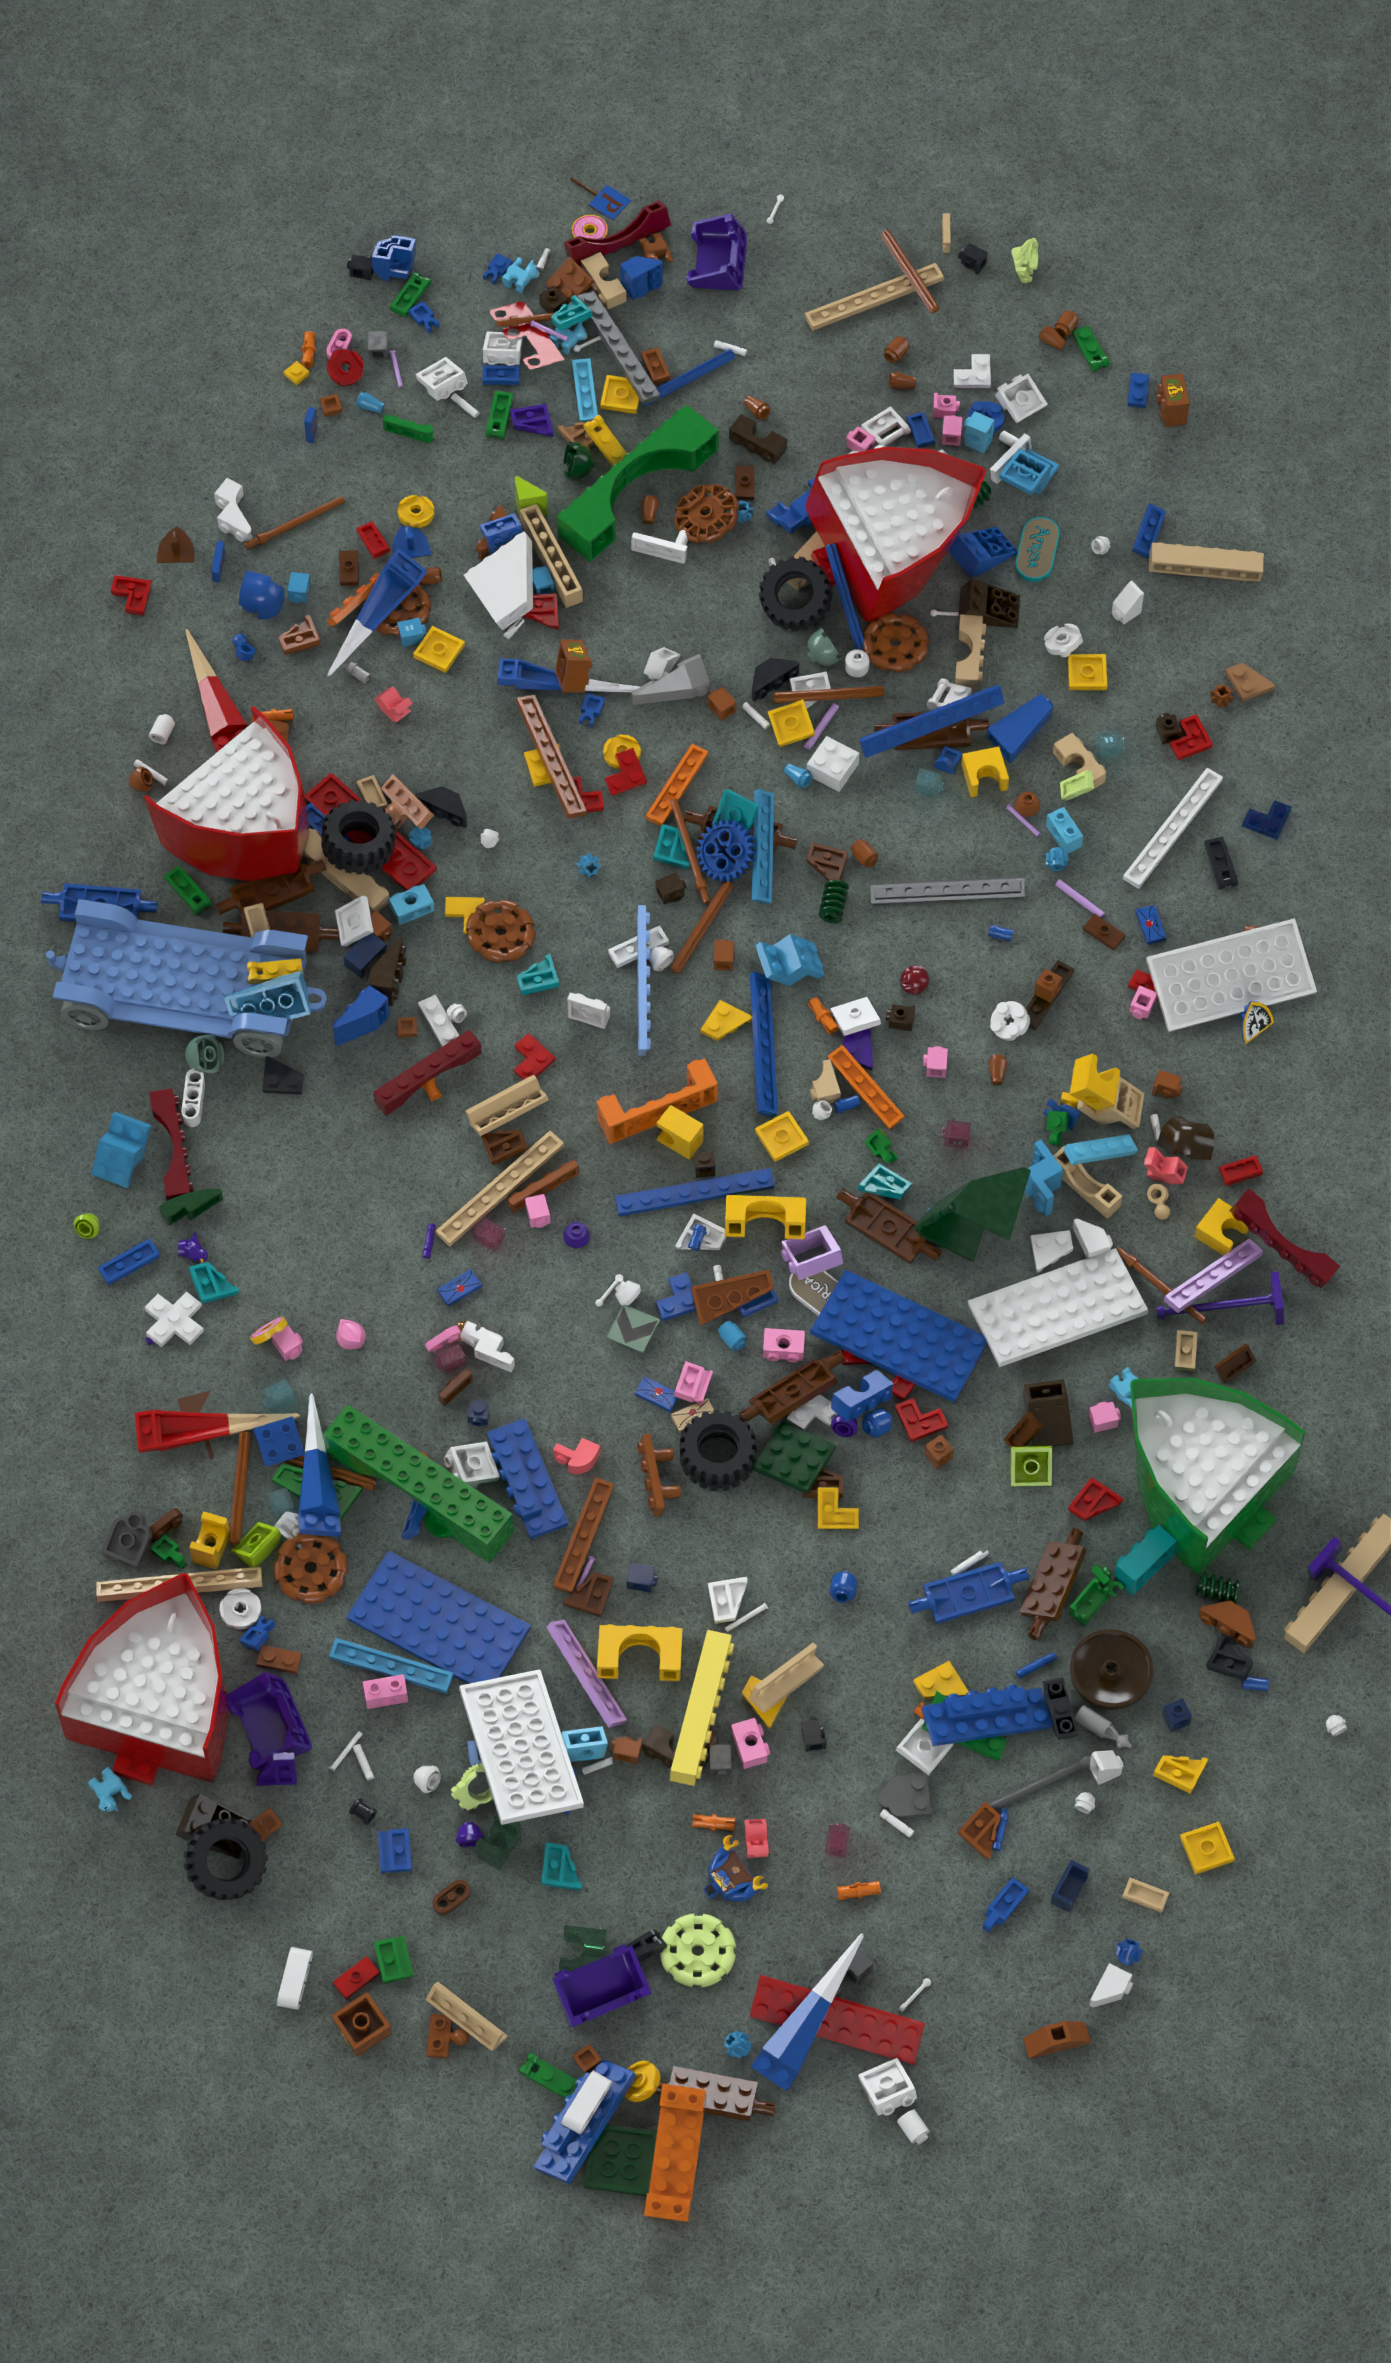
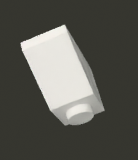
M1133 581L1127 584L1113 602L1112 615L1123 624L1139 615L1142 610L1144 593Z
M665 647L651 652L644 674L648 675V678L653 681L659 680L663 676L662 673L666 671L670 673L680 654Z
M1080 1219L1074 1220L1073 1230L1086 1258L1089 1259L1111 1251L1113 1242L1110 1235H1106L1104 1229Z
M1113 1750L1095 1751L1092 1753L1090 1770L1098 1785L1121 1775L1123 1762L1119 1756L1114 1754Z
M1109 1963L1090 1999L1089 2006L1094 2008L1120 2000L1124 1993L1128 1995L1134 1984L1131 1982L1132 1974Z

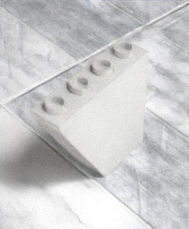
M525 531L516 535L513 540L501 546L495 553L487 556L481 563L470 568L464 574L502 631L533 609L532 540Z

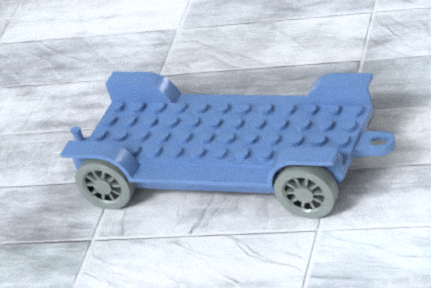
M79 899L75 911L77 925L70 951L65 956L55 957L53 951L46 952L49 966L63 972L62 981L56 982L53 999L63 1000L61 1016L67 1023L77 1028L101 1030L108 1026L110 1019L226 1038H232L234 1034L233 1043L241 1052L259 1058H266V1056L272 1058L281 1053L282 1037L289 1035L292 1019L255 1013H242L230 1016L224 997L258 985L248 983L249 972L247 971V963L252 961L261 963L301 958L304 974L307 962L305 948L308 935L277 930H263L255 933L253 938L138 920L133 913L120 906ZM307 987L308 996L315 994L321 997L319 1003H310V1010L312 1012L322 1010L327 1004L326 994L321 989Z

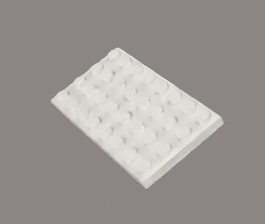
M1295 918L1146 958L1168 1032L1245 1012L1244 1006L1248 1005L1250 1001H1258L1266 1006L1317 993Z
M1116 1248L1101 1255L1072 1263L968 1300L971 1312L985 1336L999 1367L1148 1314V1309Z
M540 1670L459 1686L501 1825L583 1808L584 1802Z

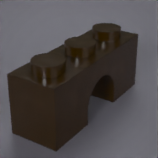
M740 414L729 428V439L731 442L745 447L752 454L755 453L761 456L766 462L776 464L787 450V439L774 431H771L764 438L756 437L754 434L756 433L757 422Z
M655 1723L643 1742L645 1755L651 1759L657 1758L663 1761L662 1764L669 1769L672 1767L675 1752L670 1749V1745L674 1740L673 1733ZM708 1752L705 1761L700 1763V1766L703 1767L702 1771L710 1760V1753Z

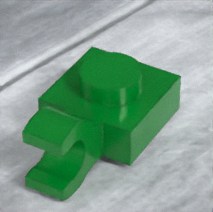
M1048 1111L1046 1131H1052L1049 1137V1144L1061 1146L1062 1132L1068 1131L1069 1112Z
M876 1129L864 1141L875 1157L881 1156L885 1163L889 1161L894 1163L898 1159L897 1155L888 1148L892 1143L882 1129Z
M165 1534L150 1548L151 1552L165 1563L171 1559L180 1569L187 1564L184 1561L185 1558L178 1553L180 1550L179 1545Z
M1096 1564L1091 1569L1102 1584L1108 1587L1109 1593L1113 1597H1117V1594L1114 1592L1115 1587L1119 1586L1122 1590L1126 1589L1124 1584L1111 1578L1113 1574L1106 1566L1102 1567Z

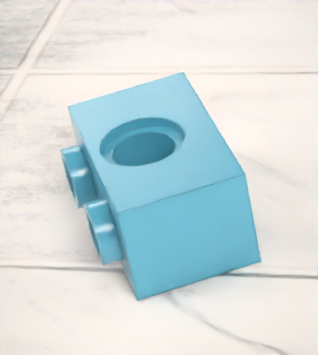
M974 411L964 424V427H966L963 435L965 438L964 445L984 454L993 440L994 419Z
M1064 807L1047 814L1046 827L1060 848L1064 850V853H1070L1082 847L1083 835Z
M424 884L413 886L410 890L396 893L389 898L390 909L399 925L434 911V902Z
M603 1726L562 1732V1738L570 1762L604 1758L608 1742Z

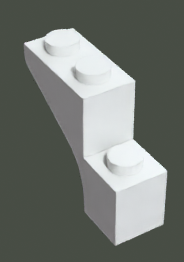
M226 478L214 493L217 506L224 509L217 517L218 527L222 532L234 535L237 540L247 542L252 539L251 527L238 507L239 501L244 496L242 485Z

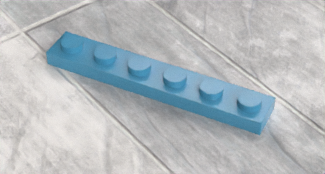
M758 789L754 791V803L760 805L753 825V843L756 844L753 847V851L756 854L753 855L755 861L753 862L752 901L770 904L772 903L774 793Z
M335 1638L329 1654V1659L384 1676L391 1677L404 1674L405 1682L445 1694L448 1693L454 1673L339 1638Z

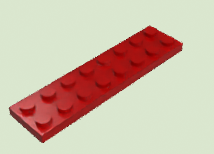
M330 773L304 795L305 801L308 804L312 803L325 816L328 813L330 814L332 808H338V804L343 802L346 804L350 800H355V802L362 800L333 773ZM354 830L345 833L350 837V842L355 844L368 843L374 839L371 834L365 831ZM395 830L393 855L390 857L389 862L383 864V867L380 869L401 888L408 891L413 886L421 885L437 871V867Z
M760 1975L750 2017L782 2026L812 1990ZM834 1997L816 2036L892 2059L898 2058L899 2061L914 2065L925 2023Z

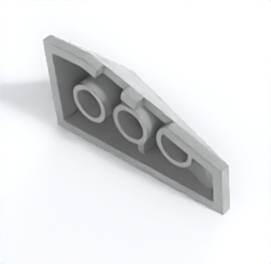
M700 654L677 664L679 668L674 671L662 673L663 676L656 682L650 681L631 693L632 704L637 705L704 696L709 691L710 681Z

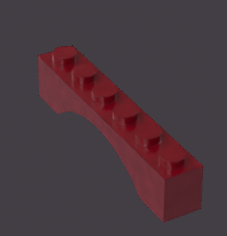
M658 200L643 207L638 216L627 227L616 234L603 238L577 236L564 242L567 258L570 256L581 267V260L600 252L603 256L608 253H614L624 246L632 245L635 241L648 238L653 233L665 230L671 226L667 207Z
M467 1030L373 1092L375 1104L387 1116L402 1106L420 1087L432 1078L451 1068L465 1065L482 1054L481 1043L470 1030Z
M173 1088L149 1092L153 1118L163 1125L173 1141L174 1152L172 1162L163 1178L167 1201L194 1191L192 1181L188 1182L187 1176H191L189 1164H185L184 1160L188 1158L187 1148L182 1147L181 1141H185L184 1130L179 1129V1124H182L181 1112L176 1111V1107L180 1105L178 1095H174Z
M1250 1188L1241 1195L1229 1210L1236 1220L1242 1221L1248 1226L1250 1232L1261 1237L1268 1247L1275 1249L1282 1259L1289 1261L1294 1269L1309 1278L1310 1283L1314 1286L1322 1288L1340 1268V1265L1326 1253L1308 1251L1287 1240L1272 1223L1264 1200Z

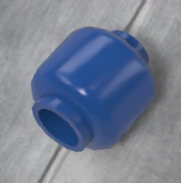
M877 1408L867 1413L862 1422L864 1432L874 1438L888 1433L892 1429V1415L882 1408Z
M847 1571L833 1575L830 1584V1595L840 1603L852 1600L857 1591L858 1582L856 1577Z

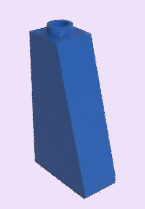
M1042 694L1036 696L988 727L987 739L995 747H1000L1001 754L1009 763H1012L1051 718L1053 711L1052 702Z

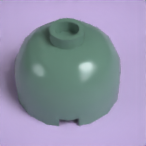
M822 628L811 635L807 645L810 652L807 655L812 662L817 661L822 666H831L842 659Z
M209 1034L193 1038L189 1042L185 1050V1058L191 1069L203 1072V1074H212L219 1070V1065H222L224 1062V1050L222 1044L214 1039L216 1038L215 1036Z

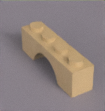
M960 614L958 640L966 643L972 653L965 660L957 662L955 684L977 689L978 683H982V671H979V667H983L984 656L980 655V651H984L985 640L981 639V635H985L986 624L982 623L983 616Z
M1064 1145L1053 1155L1063 1169L1062 1180L1108 1219L1121 1207L1122 1195L1108 1183L1101 1184L1093 1179L1082 1164L1071 1165L1064 1151Z

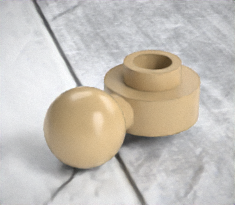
M1153 1184L1149 1187L1147 1196L1152 1203L1157 1205L1154 1210L1155 1216L1160 1220H1165L1170 1215L1169 1207L1164 1204L1169 1195L1168 1189L1162 1184ZM1160 1190L1162 1195L1158 1198L1156 1194Z

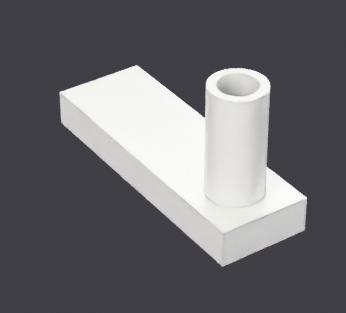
M1006 431L1000 434L999 441L1011 448L990 468L991 480L998 484L1001 481L999 479L1001 472L1018 449L1026 451L1027 448L1032 449L1030 436L1024 434L1019 439Z
M685 530L679 532L675 543L634 532L631 540V550L684 564L687 558L686 544L688 538Z

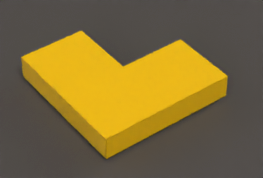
M446 897L445 917H464L463 932L468 934L466 932L467 920L470 914L476 911L475 908L485 902V899ZM481 916L479 919L484 922V917Z
M818 1487V1529H859V1508H838V1487Z

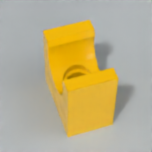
M1000 747L962 754L961 767L971 797L978 795V780L983 777L994 778L998 782L1001 791L1008 790L1009 777Z
M1092 1053L1075 1060L1070 1095L1098 1111L1115 1105L1120 1070L1115 1067L1098 1073V1057Z
M672 1105L668 1107L657 1122V1127L662 1129V1132L657 1137V1141L689 1160L703 1143V1124Z
M1218 1198L1197 1225L1194 1237L1224 1256L1232 1250L1233 1242L1226 1238L1222 1232L1232 1228L1240 1231L1242 1234H1247L1249 1229L1242 1221H1238L1229 1211L1232 1206Z
M203 1511L199 1537L196 1542L192 1541L189 1547L192 1563L217 1570L229 1540L230 1528L228 1518ZM208 1543H215L213 1547L206 1546Z

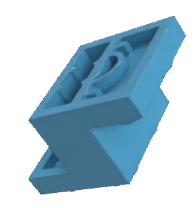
M1028 448L1026 451L1018 449L1001 472L999 479L1029 495H1032L1034 492L1040 495L1059 469V464Z
M789 934L773 946L764 942H759L755 945L767 979L791 986L806 975L815 978H821L825 975L822 969L823 964L817 954V947L811 941Z
M114 1112L109 1131L99 1139L91 1175L128 1188L131 1184L134 1168L144 1159L151 1125Z
M1039 1140L1034 1143L1032 1166L1027 1168L1031 1172L1024 1193L1028 1198L1031 1197L1033 1199L1036 1210L1039 1213L1042 1212L1046 1217L1052 1213L1054 1202L1052 1191L1061 1187L1063 1169L1043 1141Z

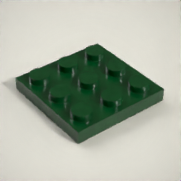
M782 1421L755 1462L753 1471L808 1494L835 1452L836 1445Z
M606 2125L589 2153L584 2188L647 2197V2193L649 2194L657 2131Z

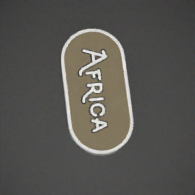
M826 1271L802 1280H798L795 1274H791L789 1278V1287L793 1297L817 1316L821 1313L838 1283Z

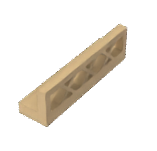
M532 1075L467 1109L466 1114L471 1127L482 1136L547 1102L549 1099L540 1089L537 1078ZM538 1095L540 1096L539 1098H537V1099H535V1100H531V1099H533L534 1097H536V1096H538ZM483 1124H488V1125H486V1126H484V1127H482V1128L479 1127V1126H481V1125H483Z
M814 1642L754 1686L750 1700L763 1713L823 1669L824 1664L815 1656L817 1646Z
M436 1982L432 1986L426 2001L488 2049L493 2051L507 2039L508 2036L442 1984Z

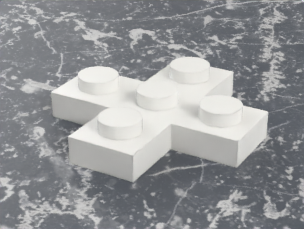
M188 1292L174 1305L157 1294L145 1306V1311L158 1320L146 1332L147 1337L151 1338L160 1347H163L176 1334L191 1345L204 1332L203 1327L191 1319L200 1309L202 1303Z

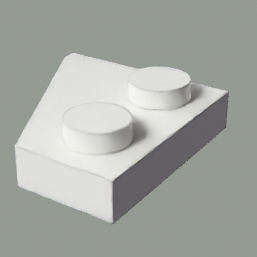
M1070 1230L1030 1236L1036 1272H1041L1049 1264L1055 1263L1060 1257L1066 1256L1073 1251Z
M747 1577L708 1583L715 1624L736 1620L746 1589Z

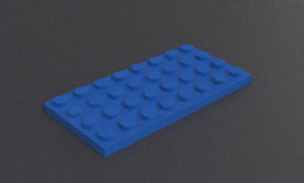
M846 1269L810 1330L811 1335L953 1403L956 1402L988 1344L984 1335Z
M391 1551L387 1552L346 1617L348 1621L437 1668L453 1672L454 1677L467 1684L500 1678L531 1629V1625Z

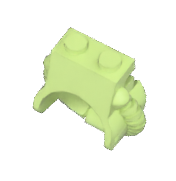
M1035 238L1029 239L1022 246L1012 249L1015 269L1023 283L1031 282L1032 276L1030 277V275L1033 274V270L1038 268V242Z
M482 1763L469 1767L465 1771L466 1773L463 1774L461 1781L451 1789L453 1792L451 1795L455 1800L458 1799L460 1801L459 1805L463 1810L476 1809L479 1804L487 1803L493 1799L490 1788L478 1795L468 1791V1785L477 1776V1772H485Z

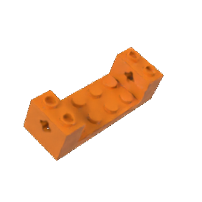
M706 1059L694 1060L687 1065L688 1086L684 1087L681 1091L674 1094H666L659 1100H651L644 1106L629 1109L626 1113L623 1112L615 1094L603 1096L596 1101L597 1120L609 1144L657 1126V1122L670 1105L687 1114L717 1102L718 1083Z
M662 2084L659 2105L661 2109L649 2194L647 2193L644 2212L646 2217L689 2223L707 2091L704 2089Z

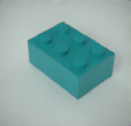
M1160 1525L1155 1529H1149L1144 1535V1539L1140 1543L1137 1541L1131 1547V1552L1127 1556L1122 1555L1117 1560L1114 1581L1124 1584L1125 1591L1133 1596L1174 1556L1177 1540Z

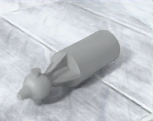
M1086 1705L1080 1708L1074 1718L1076 1722L1102 1739L1116 1740L1118 1748L1132 1747L1128 1739L1129 1736L1127 1734L1119 1735L1112 1722Z

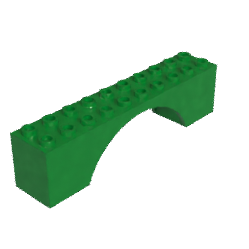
M687 404L682 409H678L674 416L669 420H665L660 428L652 431L645 441L640 442L631 453H627L623 457L622 461L613 465L608 473L600 476L593 486L588 487L579 498H575L566 509L558 513V537L587 561L591 562L616 540L615 518L612 514V508L621 491L633 480L653 471L680 469L694 472L719 450V430Z
M350 1405L343 1409L323 1434L328 1456L354 1473L382 1479L411 1496L430 1511L447 1528L458 1543L488 1563L492 1561L514 1533L512 1513Z

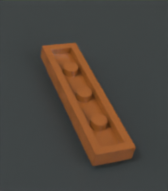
M575 1160L566 1162L558 1170L547 1173L538 1182L530 1183L523 1191L515 1192L508 1199V1208L514 1213L525 1206V1198L546 1194L579 1174V1165Z

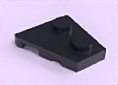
M1222 1633L1206 1666L1207 1670L1245 1681L1253 1666V1661L1247 1654L1242 1653L1236 1644L1234 1645L1228 1640L1227 1635Z

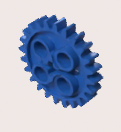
M727 819L725 822L719 820V825L713 822V828L706 827L707 834L701 833L704 839L698 840L701 847H696V850L700 851V854L696 855V857L702 859L698 862V865L704 866L702 871L707 872V876L713 877V880L718 881L720 879L721 882H724L727 879V881L733 882V877L740 879L739 873L745 875L744 869H751L748 863L755 861L751 858V855L756 854L755 851H752L756 844L751 843L754 837L749 835L751 831L745 829V825H739L737 821L732 822V820ZM729 833L730 837L728 841H726L725 837ZM715 846L716 850L712 854V848ZM740 847V853L736 855V851ZM726 860L727 864L725 868H723L722 864Z

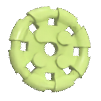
M694 1913L682 1916L675 1920V1924L672 1927L668 1926L662 1936V1939L667 1944V1948L660 1953L662 1965L666 1972H670L674 1976L673 1979L688 1987L698 1985L702 1988L716 1984L721 1981V1977L724 1974L730 1972L735 1962V1939L729 1928H725L722 1925V1921L708 1914L694 1916ZM694 1924H703V1930H694ZM680 1930L684 1932L681 1938L677 1935ZM715 1930L720 1934L717 1938L712 1934ZM695 1946H701L704 1949V1953L696 1956L692 1953V1949ZM670 1947H676L677 1953H671ZM719 1948L726 1949V1953L719 1954ZM681 1963L685 1968L679 1970L676 1966ZM714 1964L719 1967L716 1971L711 1969ZM693 1972H702V1977H693Z

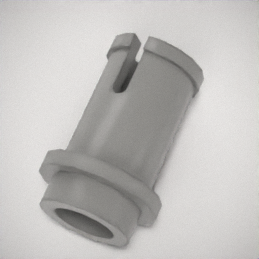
M351 662L346 669L349 676H354L364 684L371 678V674L359 667L358 663Z

